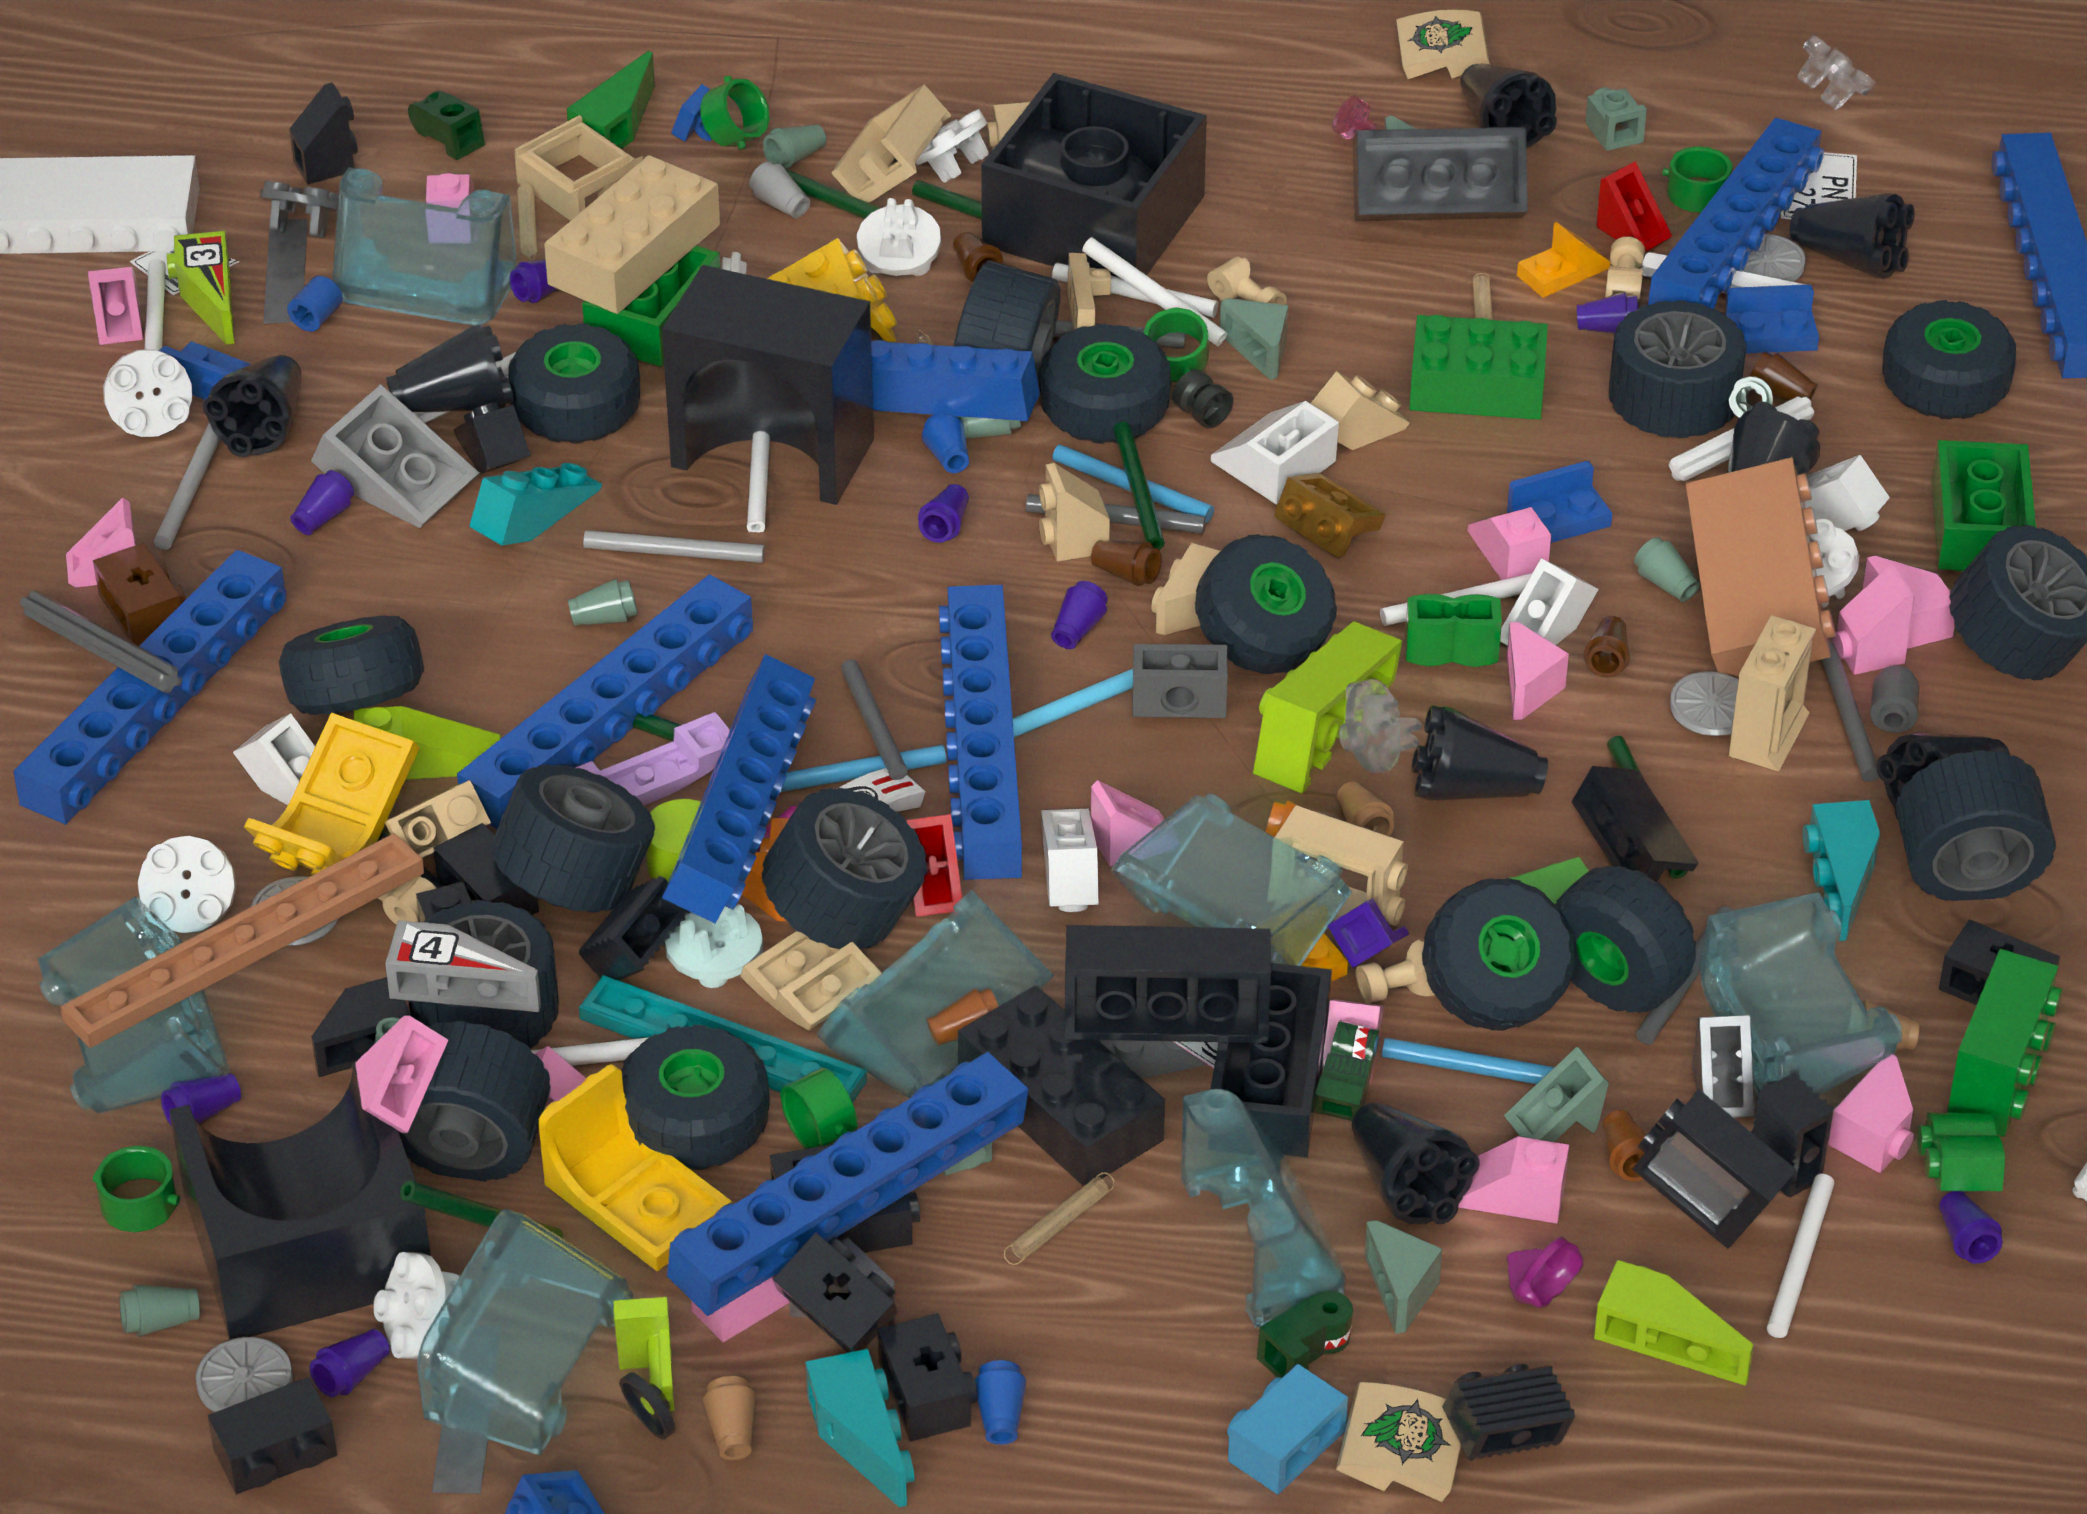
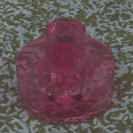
M1355 95L1348 98L1335 115L1332 124L1333 131L1349 140L1353 138L1357 130H1374L1376 124L1368 119L1371 110L1370 105Z

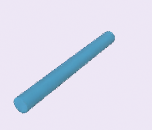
M1061 444L1055 448L1053 461L1131 492L1125 470ZM1147 480L1152 501L1181 513L1206 516V523L1211 520L1214 506Z
M943 745L900 752L907 770L946 763V752ZM881 756L790 771L785 774L787 778L780 792L853 780L886 767Z
M1391 1038L1384 1039L1382 1057L1532 1084L1539 1083L1555 1068Z

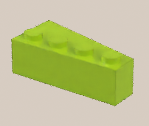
M1353 621L1339 634H1333L1328 643L1317 652L1313 651L1298 668L1290 670L1286 677L1274 688H1268L1259 706V712L1263 715L1253 774L1303 794L1311 784V777H1309L1311 769L1316 767L1322 770L1332 758V752L1329 750L1334 745L1336 739L1346 741L1353 733L1360 714L1367 715L1395 681L1403 640Z

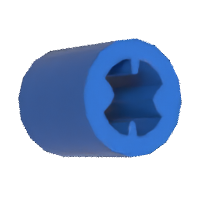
M316 276L289 302L287 312L293 323L300 329L314 332L341 306L343 295L340 288L331 279L324 276Z

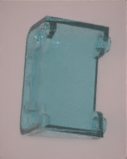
M348 167L339 185L332 281L340 288L343 302L468 325L484 324L492 320L511 289L510 273L517 267L510 195L495 193L489 190H477L466 196L458 208L382 196L383 182L376 173L367 169Z
M1208 793L1205 798L1198 795L1192 797L1123 852L1111 868V872L1135 900L1155 913L1158 910L1165 914L1170 911L1196 927L1271 929V963L1301 966L1327 929V925L1332 922L1352 893L1340 878L1343 870L1333 861L1322 855H1319L1316 860L1230 813L1232 808L1222 799L1211 793Z
M973 890L953 906L954 911L948 918H945L940 923H936L921 941L869 985L866 983L860 989L857 987L845 997L816 1034L830 1050L859 1068L867 1070V1073L909 1099L921 1087L935 1084L958 1066V1041L948 1042L937 1047L926 1022L927 1018L938 1014L974 988L978 991L990 988L1000 1006L1034 985H1037L1042 990L1054 977Z
M1819 892L1708 916L1701 963V982L1704 995L1715 1016L1750 1015L1753 1086L1757 1093L1769 1082L1779 1081L1791 1074H1800L1799 1080L1806 1081V1086L1813 1087V1093H1820L1821 1095L1893 1055L1897 1044L1902 1040V1030L1896 1015L1890 1014L1883 1006L1870 1008L1867 1012L1834 955L1836 939H1839L1841 936L1840 920L1834 910L1828 909Z
M135 896L38 958L43 980L39 982L44 996L53 1006L63 1005L183 942ZM204 989L92 1048H89L77 1036L86 1066H80L73 1071L74 1083L70 1085V1090L76 1102L84 1110L91 1108L97 1113H105L160 1099L162 1092L170 1089L172 1082L230 1073Z
M1221 1089L1205 1090L1183 1096L1181 1180L1189 1197L1200 1195V1190L1214 1193L1220 1198L1219 1202L1223 1209L1247 1203L1250 1208L1247 1228L1255 1246L1253 1291L1246 1295V1311L1254 1327H1261L1299 1302L1319 1292L1335 1291L1344 1294L1346 1277L1344 1268L1291 1166L1235 1094Z
M503 1209L495 1218L422 1340L418 1354L417 1369L424 1419L541 1456L551 1437H558L564 1427L567 1408L561 1405V1387L598 1324L607 1328L615 1326L613 1300L633 1299V1292L628 1290L627 1279L527 1215Z

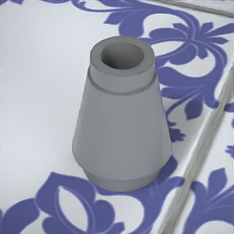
M769 161L764 162L751 175L749 187L753 190L755 198L790 215L794 219L803 216L808 210L810 199L781 164H773Z

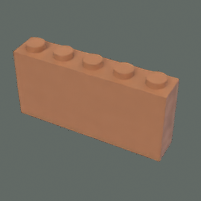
M1791 457L1686 483L1711 655L1718 673H1725L1739 679V673L1771 615L1816 628V632L1811 640L1810 662L1831 657L1828 638L1836 637L1830 610L1823 611L1822 603L1830 602L1824 575L1817 576L1816 569L1824 567L1818 541L1811 542L1810 535L1818 533V528L1812 507H1805V501L1812 500L1807 474L1798 475L1793 458Z

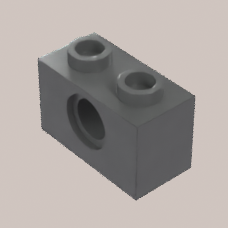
M1133 644L1132 717L1226 718L1227 645Z

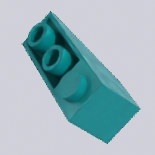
M562 463L561 467L554 468L534 467L532 471L525 472L505 471L503 475L483 477L469 527L500 545L532 541L600 491L602 483L588 476L585 468L573 463Z
M1870 800L1813 804L1810 824L1803 826L1804 850L1806 853H1812L1814 858V883L1816 887H1823L1824 890L1823 909L1827 922L1833 921L1839 941H1845L1848 937L1875 868L1880 832Z
M868 1349L806 1361L807 1397L819 1437L898 1507L907 1506L906 1483L914 1482V1469L909 1451H899L897 1441H901L902 1435L896 1409L887 1410L884 1400H889V1391L883 1368L874 1370Z

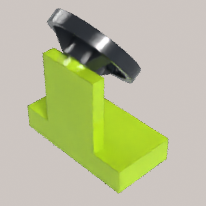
M667 1297L613 1300L619 1369L649 1368V1383L638 1374L629 1372L620 1379V1389L628 1405L642 1424L655 1436L665 1440L676 1430L674 1420L669 1412L674 1411V1393Z

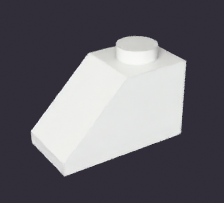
M1861 455L1807 475L1812 500L1805 501V507H1812L1816 520H1830L1834 527L1844 531L1854 527L1857 531H1862L1874 524L1880 517L1878 511L1890 498Z
M1541 558L1501 628L1500 641L1508 646L1509 623L1519 622L1554 645H1557L1576 630L1599 589L1567 570Z
M290 713L263 727L233 751V753L261 791L288 805L315 749V745Z

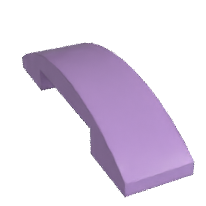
M713 712L674 728V741L601 771L592 761L576 768L599 774L621 785L629 793L635 795L644 806L679 791L715 768L730 729L717 713Z

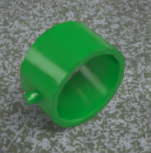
M725 76L724 84L710 89L703 96L700 105L701 120L709 136L723 147L738 146V150L746 149L745 142L761 136L767 130L770 120L769 106L764 94L753 82L748 79L732 80V76ZM727 96L732 98L740 109L743 117L742 130L736 126L730 117L727 108Z
M1689 147L1676 152L1673 155L1669 168L1664 167L1662 172L1663 176L1668 177L1667 195L1670 201L1681 209L1701 213L1731 175L1733 165L1729 157L1721 151L1710 147ZM1698 177L1706 178L1712 181L1701 182L1693 181L1688 178Z
M1179 307L1157 312L1146 323L1144 334L1154 342L1168 333L1180 332L1189 334L1200 343V346L1193 353L1175 358L1166 356L1170 363L1171 382H1178L1185 373L1192 369L1203 370L1209 358V335L1206 323L1201 316L1193 311Z
M819 1068L782 1087L780 1099L784 1116L796 1139L805 1149L832 1145L843 1134L858 1130L856 1111L850 1096L841 1081L828 1069Z
M136 1145L121 1148L107 1155L93 1175L92 1180L96 1182L102 1216L109 1225L121 1231L141 1232L151 1230L165 1223L180 1202V1196L176 1194L171 1161L163 1152L153 1147ZM140 1178L152 1179L162 1184L155 1192L136 1199L118 1198L111 1194L119 1185L129 1180Z

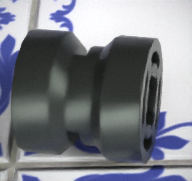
M1192 369L1185 373L1176 383L1172 393L1174 405L1186 413H1192L1194 420L1207 429L1220 425L1227 418L1233 407L1234 397L1232 393L1223 386L1214 384L1212 378L1200 369Z

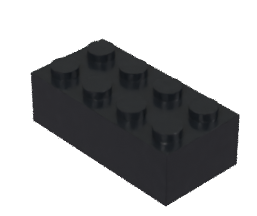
M1526 127L1357 130L1353 136L1355 221L1523 218L1528 212Z
M1066 925L1065 1039L1268 1043L1271 929Z
M1271 963L1268 1043L1218 1042L1208 1100L1207 1147L1308 1158L1315 1112V1093L1320 1078L1325 1045L1332 969Z
M1037 985L958 1030V1065L963 1062H971L989 1052L1020 1080L1029 1091L1024 1120L1018 1127L1083 1187L1096 1178L1097 1175L1103 1179L1108 1174H1111L1164 1141L1165 1099L1099 1040L1065 1039V1010Z

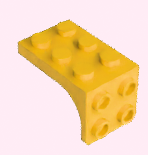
M839 238L767 278L870 301L871 328L884 341L897 342L892 329L897 325V321L888 305L882 301V299L887 297L882 283L875 274L869 277L865 273L867 268L859 253L855 249L849 252Z
M331 713L297 788L280 818L272 825L248 818L244 828L255 838L253 844L256 847L271 853L269 859L272 862L292 871H296L298 865L312 869L311 874L314 875L378 841L385 821L389 817L420 747L413 740Z
M609 1064L598 1073L588 1076L580 1086L562 1099L552 1102L539 1118V1132L544 1182L549 1189L658 1272L668 1264L670 1242L680 1232L687 1228L694 1229L714 1217L719 1209L732 1203V1201L673 1156L651 1150L643 1143L639 1146L638 1141L635 1140L634 1132L628 1123L622 1071L615 1065Z

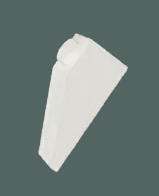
M1089 808L1041 810L1049 905L1058 906L1059 910L1065 912H1079L1086 910L1088 905H1098L1097 845Z

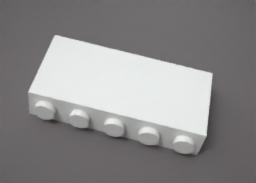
M195 155L0 158V254L174 251V235L193 234L200 190Z

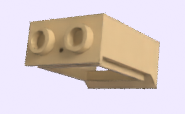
M925 84L871 118L831 172L832 175L851 196L870 203L917 173L916 161L943 125V121L950 118L951 114ZM896 158L897 162L889 166L892 163V161Z
M580 115L514 149L517 183L523 186L531 184L536 197L570 221L585 209V197L596 191L597 197L601 196L643 160V155L634 159L584 124ZM578 155L598 167L595 171L576 181H572L555 168Z
M1770 616L1739 673L1729 750L1730 757L1778 772L1780 771L1810 714L1803 704L1812 649L1811 640L1816 632V628L1776 616Z
M1296 805L1273 840L1270 909L1286 905L1299 907L1322 903L1323 917L1335 921L1373 898L1388 924L1396 926L1405 908V898L1400 897V889L1403 886L1408 870V865L1402 862L1404 842ZM1307 855L1368 876L1367 893L1299 870L1303 856Z

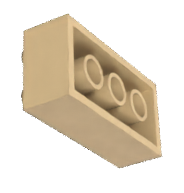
M648 155L544 243L548 285L618 314L720 225L718 183Z

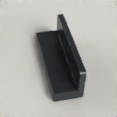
M1602 766L1591 767L1571 802L1612 866L1628 867L1632 871H1641L1655 882H1658L1665 869L1694 871L1699 863L1642 775L1633 769Z

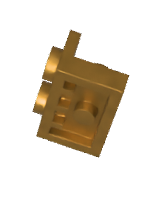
M1321 473L1288 477L1274 513V517L1336 557L1346 555L1353 536H1359L1360 533L1379 531L1386 516L1385 513Z

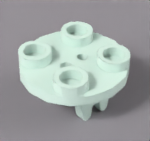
M740 904L736 905L733 910L724 907L716 924L690 912V914L685 916V920L680 922V926L675 928V932L670 934V939L665 940L666 957L679 972L693 979H699V982L708 988L723 986L728 979L740 975L744 965L764 953L760 925L749 913L744 912V908Z

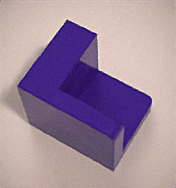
M1373 898L1327 925L1352 967L1372 958L1409 935L1405 926L1393 932Z

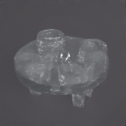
M1812 34L1802 46L1810 56L1797 75V78L1802 83L1806 82L1809 87L1815 88L1828 75V79L1831 82L1821 96V100L1826 104H1830L1835 110H1838L1856 91L1867 96L1877 84L1864 71L1859 68L1856 70L1851 65L1853 61L1835 47L1832 49L1817 35Z
M1370 679L1352 682L1347 685L1346 723L1341 725L1339 731L1342 747L1348 752L1353 751L1363 768L1370 773L1391 770L1398 762L1401 751L1419 745L1420 740L1410 733L1420 730L1422 723L1417 718H1400V712L1397 707L1398 700L1393 697L1389 689L1382 682Z

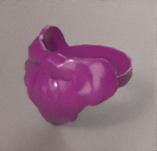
M1564 1237L1553 1240L1543 1250L1534 1248L1532 1250L1515 1251L1507 1255L1509 1287L1514 1299L1519 1303L1536 1308L1548 1306L1553 1298L1559 1296L1564 1291L1566 1285L1571 1283L1583 1267V1257L1578 1247L1573 1243H1569Z

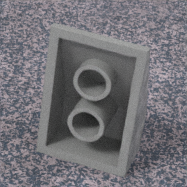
M381 384L322 435L311 459V462L322 472L326 473L329 470H333L344 476L352 485L354 496L418 528L423 527L476 479L479 474L473 466Z

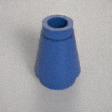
M936 413L929 417L924 424L922 432L923 443L944 466L946 471L950 473L963 471L969 464L963 422L956 416Z
M1005 1360L987 1362L979 1368L978 1376L974 1379L985 1438L992 1444H1009L1018 1437L1017 1430L1019 1428L1027 1380L1021 1374V1368L1016 1363Z

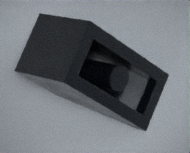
M387 977L346 988L315 1030L311 1039L318 1077L352 1068V1063L357 1062L375 1044L376 1027L383 1019L390 1017L401 1019L403 1016H411L404 1000L390 999Z

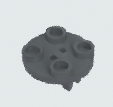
M264 181V188L260 189L259 198L272 201L270 230L284 232L289 212L295 213L296 206L306 207L305 213L311 215L310 236L324 238L330 211L343 212L344 210L343 195L331 193L329 190L314 187H305L304 194H302L303 189L291 187L289 184Z

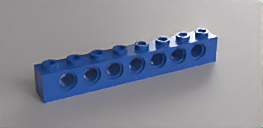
M1775 117L1654 272L1651 278L1648 305L1660 301L1671 302L1679 300L1703 304L1714 309L1720 293H1726L1730 288L1735 273L1744 270L1750 253L1752 251L1757 252L1760 249L1766 232H1772L1775 229L1781 212H1787L1790 209L1796 192H1802L1806 187L1809 175L1812 172H1818L1824 157V149L1819 147L1822 131Z
M236 550L139 646L177 667L178 676L182 677L181 685L174 686L170 693H164L118 667L13 771L20 806L65 825L80 810L86 808L91 799L107 782L113 780L118 775L120 769L137 752L142 751L148 741L165 724L172 721L183 705L192 696L197 695L202 690L204 684L220 668L225 667L231 657L256 635L260 627L274 613H278L282 609L287 596L282 567L240 550Z
M709 574L457 773L458 785L468 780L471 781L491 822L489 825L498 829L516 782L525 770L547 764L568 765V767L576 768L591 761L593 762L597 756L613 743L624 738L626 733L633 728V720L638 713L645 717L650 714L653 715L659 706L677 692L684 690L690 681L708 667L715 665L719 658L736 644L746 640L750 633L753 632L751 597Z
M1003 585L947 587L948 605L939 606L940 633H949V636L941 637L942 664H951V668H943L944 696H953V700H945V727L955 728V732H947L946 736L947 760H957V765H948L949 793H959V798H950L953 827H961V831L954 832L957 861L963 860L964 880L1022 878V840Z
M767 654L763 656L742 698L662 896L663 899L715 924L724 907L732 910L735 908L745 888L746 883L744 881L756 859L754 854L762 842L767 830L765 827L777 804L775 800L787 778L785 774L797 752L795 748L807 724L805 722L816 702L815 698L809 696L816 678Z
M989 1052L971 1062L961 1063L950 1075L933 1085L921 1087L913 1097L895 1108L883 1110L872 1122L855 1132L849 1131L843 1134L832 1146L817 1155L806 1156L795 1168L777 1179L766 1180L755 1192L735 1204L730 1203L723 1206L714 1217L694 1229L687 1228L680 1232L670 1242L667 1277L707 1316L711 1315L778 1274L815 1233L828 1243L832 1237H838L1022 1124L1029 1089Z

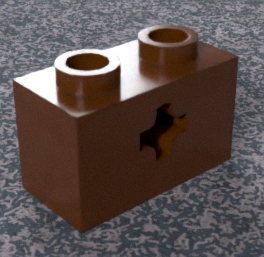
M144 542L93 560L99 596L127 639L137 646H140L186 600L181 586L178 583L172 585L170 582L168 570L161 557L154 558Z

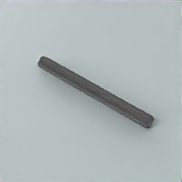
M36 590L30 591L28 597H21L20 606L24 607V615L162 692L170 693L174 686L181 685L182 677L178 676V668Z

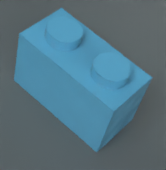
M1297 1364L1283 1378L1277 1377L1271 1381L1265 1389L1263 1396L1248 1410H1240L1233 1417L1227 1430V1435L1229 1436L1228 1462L1277 1495L1280 1494L1345 1432L1348 1397Z

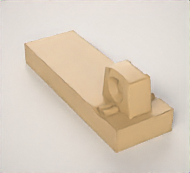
M1069 253L1067 295L1074 331L1083 326H1095L1093 296L1110 295L1111 293L1110 270L1089 268L1086 253Z

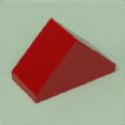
M1636 161L1600 180L1597 228L1615 240L1622 237L1636 238L1643 244L1645 252L1673 237Z
M951 814L907 820L908 825L915 830L921 845L924 847L926 853L925 861L927 863L925 881L911 901L915 917L963 911L964 906Z

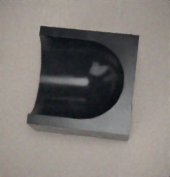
M1053 73L981 164L982 240L998 248L1001 252L1054 267L1056 263L1068 265L1069 253H1084L1082 251L1083 246L1088 239L1093 237L1142 273L1148 275L1204 198L1207 115ZM1086 254L1089 268L1107 269ZM1110 271L1111 276L1118 277Z
M702 265L662 328L671 467L688 471L698 458L710 450L733 442L752 440L755 432L764 431L770 436V441L795 447L809 455L819 466L820 501L837 505L874 440L870 301Z
M352 1063L351 1081L345 1095L327 1116L302 1132L275 1141L262 1143L228 1141L206 1131L194 1118L190 1105L169 1109L183 1193L229 1340L251 1337L373 1305L376 1294L380 1290H385L399 1253L416 1252L431 1256L425 1207L403 1201L400 1197V1189L404 1182L408 1180L416 1182L397 1129L362 1109L355 1063Z

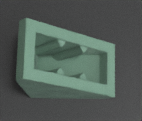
M1230 298L1221 301L1220 328L1227 332L1225 340L1269 380L1277 378L1287 341L1288 305Z
M1378 1220L1367 1222L1365 1259L1395 1334L1406 1332L1440 1283L1442 1248Z

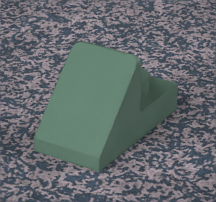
M1577 1046L1504 1116L1520 1137L1555 1142L1576 1121L1594 1133L1598 1127L1609 1082L1583 1050Z

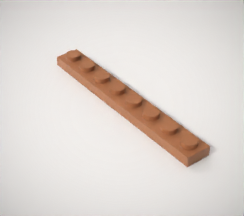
M393 833L61 1005L62 1020L89 1048H92L424 874L423 859Z

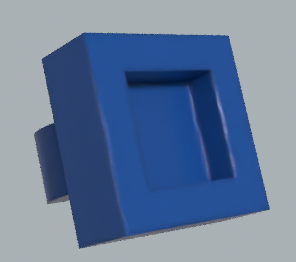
M701 84L681 106L671 134L684 142L694 131L702 139L712 140L704 128L700 111L702 98L710 90L708 87Z

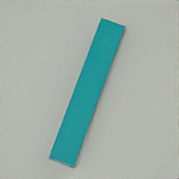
M605 975L600 978L579 1006L580 1020L633 1039L649 1038L654 1034L659 1035L667 1029L677 1026L681 1028L692 1027L693 1025H706L707 1028H720L728 1031L755 1049L756 1054L763 1060L769 1088L781 1092L783 1086L819 1068L828 1069L841 1081L852 1103L867 1083V1070Z

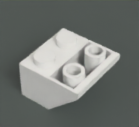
M1303 401L1270 412L1211 454V462L1277 505L1288 477L1320 473L1336 462L1339 422L1307 401Z

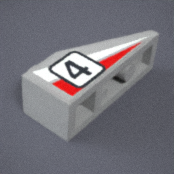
M398 920L385 963L390 999L539 1012L541 1001L537 969L449 925Z

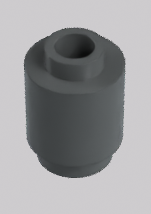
M1899 665L1886 667L1873 681L1870 716L1872 722L1883 731L1892 733L1904 732L1914 726L1917 721L1920 686L1918 680L1908 668Z

